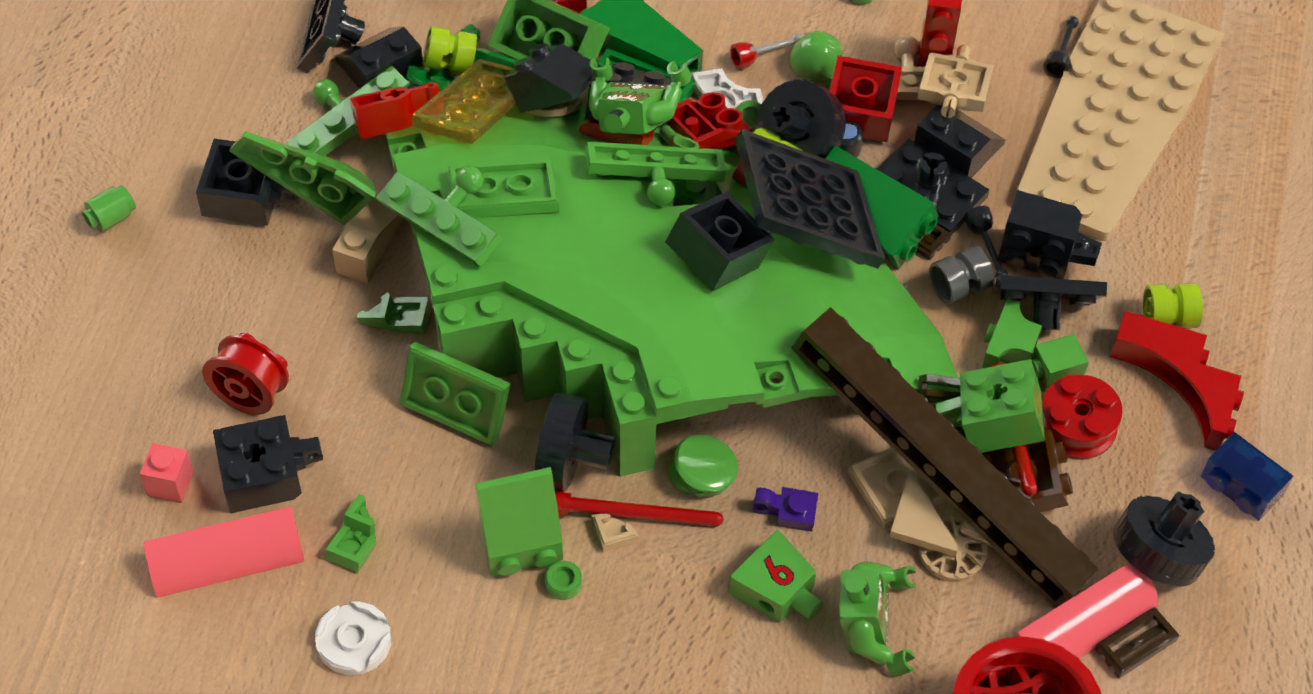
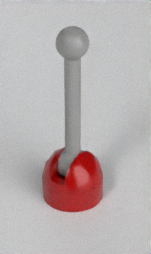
M797 33L791 39L755 48L748 42L732 44L730 47L731 60L736 69L749 67L756 61L757 54L795 45L803 35Z

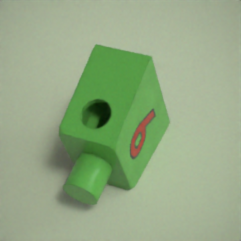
M777 529L730 576V595L777 622L783 621L793 609L808 620H811L823 605L822 601L810 593L814 588L816 578L814 568Z

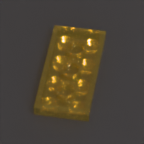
M483 59L477 60L412 115L413 127L426 130L433 135H443L456 139L460 143L473 144L516 105L504 78L515 68Z

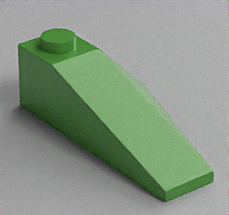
M245 131L229 150L342 225L347 224L374 199L377 193L373 181L346 163Z

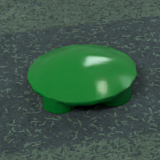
M408 66L406 74L407 79L416 86L436 82L441 96L467 94L472 86L471 79L461 76L451 77L449 76L450 70L446 68L442 70L430 68L429 72L421 67Z

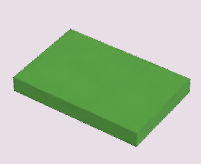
M552 159L448 166L450 192L456 186L455 177L461 168L474 166L483 174L484 183L482 188L474 194H467L457 207L473 218L559 212V199Z
M415 341L409 347L399 404L494 446L499 441L511 383Z

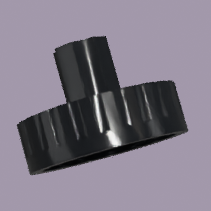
M799 79L784 82L769 92L760 105L756 128H766L778 135L782 141H788L804 152L825 159L835 145L840 147L846 128L843 107L830 90L818 84ZM806 109L811 111V113L814 116V119H812L811 114ZM808 133L810 134V136L805 140L794 141L804 138Z
M560 392L553 396L543 422L534 471L550 467L554 489L567 491L573 480L578 463L608 470L613 457L616 439L613 436L586 430L588 400Z
M1177 492L1171 500L1157 496L1137 497L1130 502L1114 526V541L1124 558L1144 575L1167 585L1187 586L1193 584L1198 580L1215 554L1214 540L1208 529L1199 520L1205 511L1201 507V502L1191 494Z

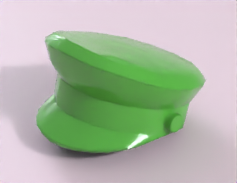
M695 434L684 438L678 444L675 451V459H673L669 466V478L673 485L679 490L696 495L699 498L721 494L734 482L738 474V461L733 451L717 438L703 434Z

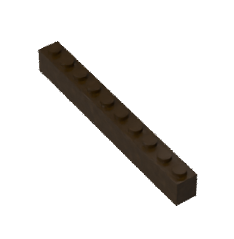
M830 307L801 333L791 349L1054 608L1070 600L1098 570L1089 557L1063 535L1058 526L1051 523L1035 507L1030 499L1019 492L1009 482L1008 478L998 471L981 454L976 446L970 444L949 420L945 419L929 404L926 397L918 393L896 368L884 360L876 352L875 348L849 325L844 317L838 315Z

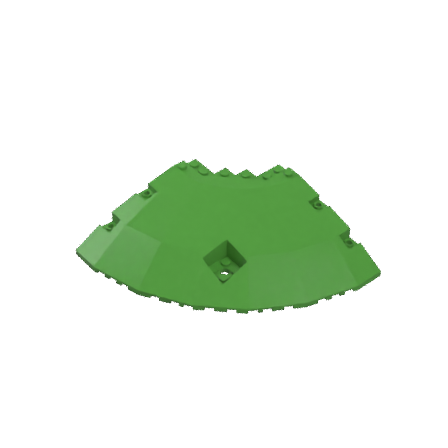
M486 99V105L481 108L470 104L441 103L443 116L416 121L413 126L407 129L383 134L394 173L396 174L397 171L401 172L444 200L450 194L448 166L552 159L559 199V212L474 218L497 232L503 239L481 268L413 224H411L419 248L435 312L439 352L495 377L517 373L524 402L552 397L557 392L586 398L589 406L587 420L602 417L607 435L613 436L616 439L613 455L620 477L655 469L656 424L727 409L729 404L755 402L756 405L761 404L762 408L810 397L838 395L791 349L801 333L830 307L838 315L844 317L849 325L865 341L869 342L884 360L896 368L918 393L920 375L931 374L958 378L941 334L885 262L878 269L865 264L859 265L851 259L836 254H827L819 248L807 244H798L790 238L774 233L770 235L775 241L758 269L712 291L665 241L681 212L725 192H728L755 219L747 184L742 185L732 179V175L740 162V157L738 154L725 148L715 149L723 151L727 170L724 182H702L684 179L669 180L675 187L674 199L667 205L658 206L653 204L647 195L648 186L652 182L651 177L635 178L632 176L588 174L585 154L587 141L609 142L579 132V126L585 121L586 105H582L579 110L568 115L542 117L526 112L520 113L514 99ZM663 123L654 130L653 140L648 145L669 146L660 135V129L667 125L666 123ZM681 203L689 204V205H683V206H676V205L681 204ZM774 378H778V379H780L782 382H781V383H778V384H775V383H772L770 380H771V379H774ZM928 385L930 389L960 393V389ZM928 397L929 403L937 404L947 400Z

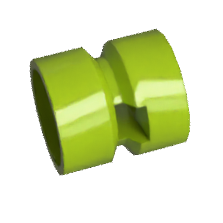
M431 25L424 48L423 67L442 70L447 66L452 73L469 76L476 53L477 35L457 31L452 35L450 29Z
M1197 283L1176 284L1173 289H1169L1166 284L1146 285L1143 293V316L1171 325L1174 323L1175 326L1181 328H1198L1200 326L1203 315V301L1201 290Z

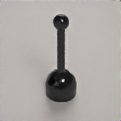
M1070 16L1066 20L1067 29L1060 48L1052 50L1045 58L1043 69L1051 77L1062 78L1064 71H1069L1071 60L1066 52V48L1073 28H1076L1079 24V20L1075 16Z
M977 206L970 209L964 215L965 222L972 233L982 235L996 269L995 278L1000 275H1009L1002 268L988 233L994 223L990 208L988 206Z

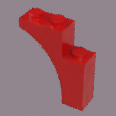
M1124 311L1110 357L1136 365L1171 386L1188 404L1195 415L1203 435L1204 447L1219 452L1223 440H1231L1237 420L1232 419L1231 415L1233 410L1238 412L1243 399L1244 391L1238 390L1242 376L1206 365L1210 353L1209 350L1204 349L1207 335Z

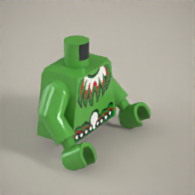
M592 58L590 67L595 81L591 83L589 109L594 119L599 121L602 132L647 134L673 118L682 94L680 87L686 86L691 81L690 71L686 63L679 70L676 62L672 61L667 66V72L672 81L671 85L610 82L607 84L606 81L610 80L613 76L609 58H606V64L599 68L596 58Z
M869 561L860 562L854 565L851 570L841 572L839 616L849 653L859 654L880 665L886 664L889 672L895 677L914 671V668L907 664L908 661L915 658L911 650L904 649L892 654L891 649L888 647V584H890L894 591L914 588L916 584H911L907 579V575L916 573V570L912 566L892 570L887 565Z

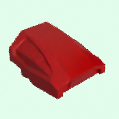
M717 92L706 93L699 100L689 98L678 103L673 118L665 122L676 133L698 143L700 149H720L736 145L735 138L741 129L753 133V129L747 126L746 123H743L742 113L737 109L727 108L725 97Z

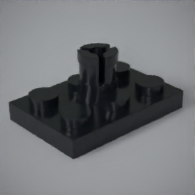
M345 0L313 1L297 69L309 73L316 63L322 64L328 48H334L340 38L352 45H356L359 42L365 29V22L355 19L346 13L347 5L344 4Z
M908 138L878 170L932 201L938 214L937 224L952 233V236L965 222L964 215L966 212L980 206L988 198L990 189L944 161L945 158L942 155L931 153Z
M1000 275L994 279L992 293L1000 294V300L1005 301L1007 299L1021 301V299H1026V296H1034L1033 323L1042 325L1041 330L1059 331L1062 298L1070 299L1069 305L1090 306V304H1096L1097 299L1107 296V282Z

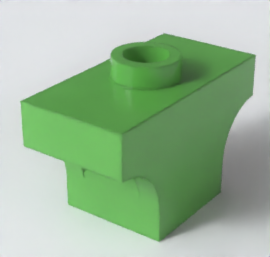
M1007 299L997 325L990 323L984 343L989 344L985 353L982 368L990 367L996 363L1008 364L1032 359L1042 325L1027 320L1021 314L1019 302Z

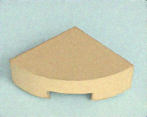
M609 514L592 515V523L603 552L638 542V534L628 522L625 523L617 518H613Z

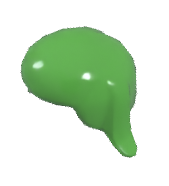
M813 31L807 33L792 48L790 65L793 71L801 78L811 82H822L830 88L837 56H843L841 43L836 37L827 32Z

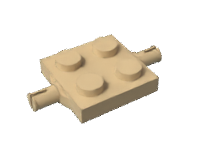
M964 44L960 45L957 48L956 56L931 52L928 56L917 99L928 101L932 104H943L941 114L945 118L948 110V118L953 117L956 107L965 111L983 112L994 65L970 59L971 48L966 45L965 52H963Z

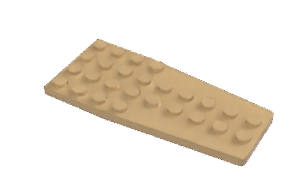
M1099 0L1071 53L1069 71H1064L1018 190L1076 206L1083 215L1078 231L1102 241L1108 240L1191 108L1225 33L1137 0Z

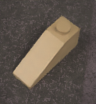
M379 193L347 223L332 249L336 274L366 284L369 283L403 221L402 217L383 206L376 199Z

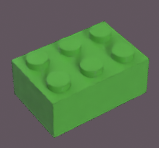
M507 0L488 46L521 60L531 55L529 51L540 44L548 43L550 47L562 43L591 60L592 58L597 59L610 28L550 0Z

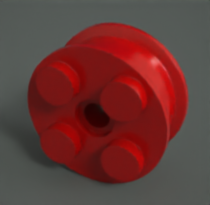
M244 332L239 335H229L223 338L218 345L217 357L208 359L202 368L203 378L207 386L219 399L241 412L253 415L269 412L274 405V394L284 390L289 383L287 361L282 356L275 354L264 344L258 342L252 335Z
M1082 374L1067 375L1055 381L1044 395L1042 404L1044 431L1051 429L1056 442H1063L1067 457L1074 459L1097 457L1106 452L1116 439L1123 413L1121 400L1116 391L1099 378Z

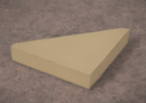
M908 474L889 537L956 557L957 543L915 476Z

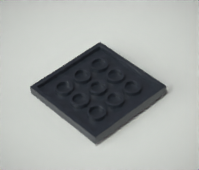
M741 129L735 141L757 227L766 233H775L790 238L798 244H807L819 248L827 254H836L851 259L856 264H865L878 269L884 262L885 256L859 172Z

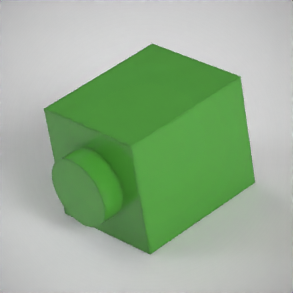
M1075 334L1035 345L1031 359L1037 379L1044 392L1055 381L1067 375H1085L1089 364Z

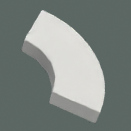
M722 68L690 73L691 80L695 81L694 91L699 98L706 93L717 92L725 97L726 107L733 109L739 103L746 100L757 101L760 104L764 100L761 89H748L736 85L726 77Z

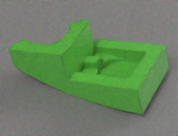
M387 292L380 297L381 303L368 312L362 310L357 314L359 323L366 326L396 332L426 333L432 303L429 297H395L392 299L391 295Z
M360 494L345 512L344 525L325 549V559L355 572L360 571L376 545L375 523L373 518H370L366 508L365 497Z

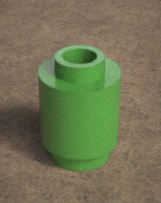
M123 185L117 188L112 186L84 202L86 210L82 211V215L91 229L97 227L103 232L131 215L130 212L136 209V205L132 196Z

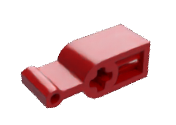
M430 82L410 89L404 87L389 88L349 98L355 129L361 139L407 129L413 126L416 121L443 116L439 88L436 82Z

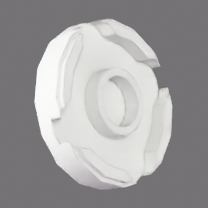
M360 601L349 602L350 605L341 607L337 605L331 608L320 619L315 631L316 650L323 664L333 672L347 676L361 675L377 668L387 657L391 647V629L384 613L375 606Z

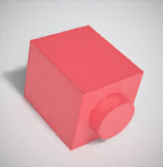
M152 443L140 472L147 496L179 503L183 502L194 474L187 450Z

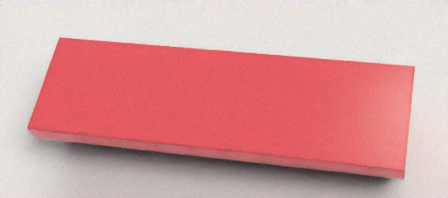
M292 506L143 542L157 598L305 562Z
M1127 563L1018 631L1016 637L1025 636L1047 640L1062 646L1080 659L1094 650L1098 643L1153 607L1158 609V595L1151 578L1138 571L1130 563Z

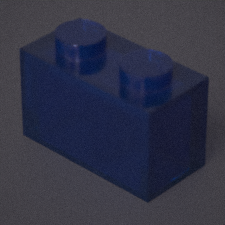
M1234 432L1208 458L1200 477L1206 480L1212 489L1222 492L1235 502L1241 511L1252 515L1260 521L1286 493L1294 476Z

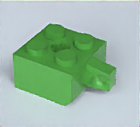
M1031 359L960 373L961 396L936 404V410L945 419L949 420L954 427H963L968 442L976 446L981 453L1045 441L1041 388Z

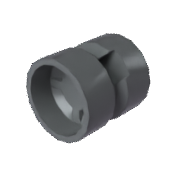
M972 246L955 254V258L948 256L936 261L929 268L931 283L941 301L948 305L966 298L968 293L975 294L985 290L994 283V272L991 263L984 251L978 246Z

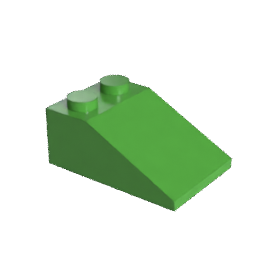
M550 467L476 483L481 539L491 576L499 574L503 576L513 575L521 569L534 566L548 567L557 561L563 560V542Z

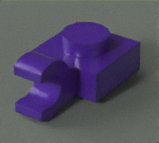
M782 487L781 496H779L770 489L756 488L752 512L777 515L776 525L812 532L819 493Z

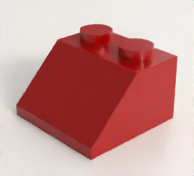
M838 55L830 91L840 101L846 121L858 123L863 130V138L888 143L902 67Z

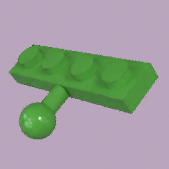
M391 66L343 101L339 97V89L333 81L328 79L320 80L313 87V97L317 103L325 106L330 105L333 109L286 143L287 145L325 157L357 133L350 97L395 87L407 88V85H410V83Z
M588 141L585 154L588 174L632 176L635 178L651 177L652 182L648 186L647 195L649 200L658 206L667 205L674 199L675 187L669 180L684 179L702 182H724L727 170L722 150Z
M474 166L461 168L455 177L456 186L444 200L397 171L376 199L392 212L481 268L503 239L497 232L457 207L467 194H474L482 188L484 183L482 172Z

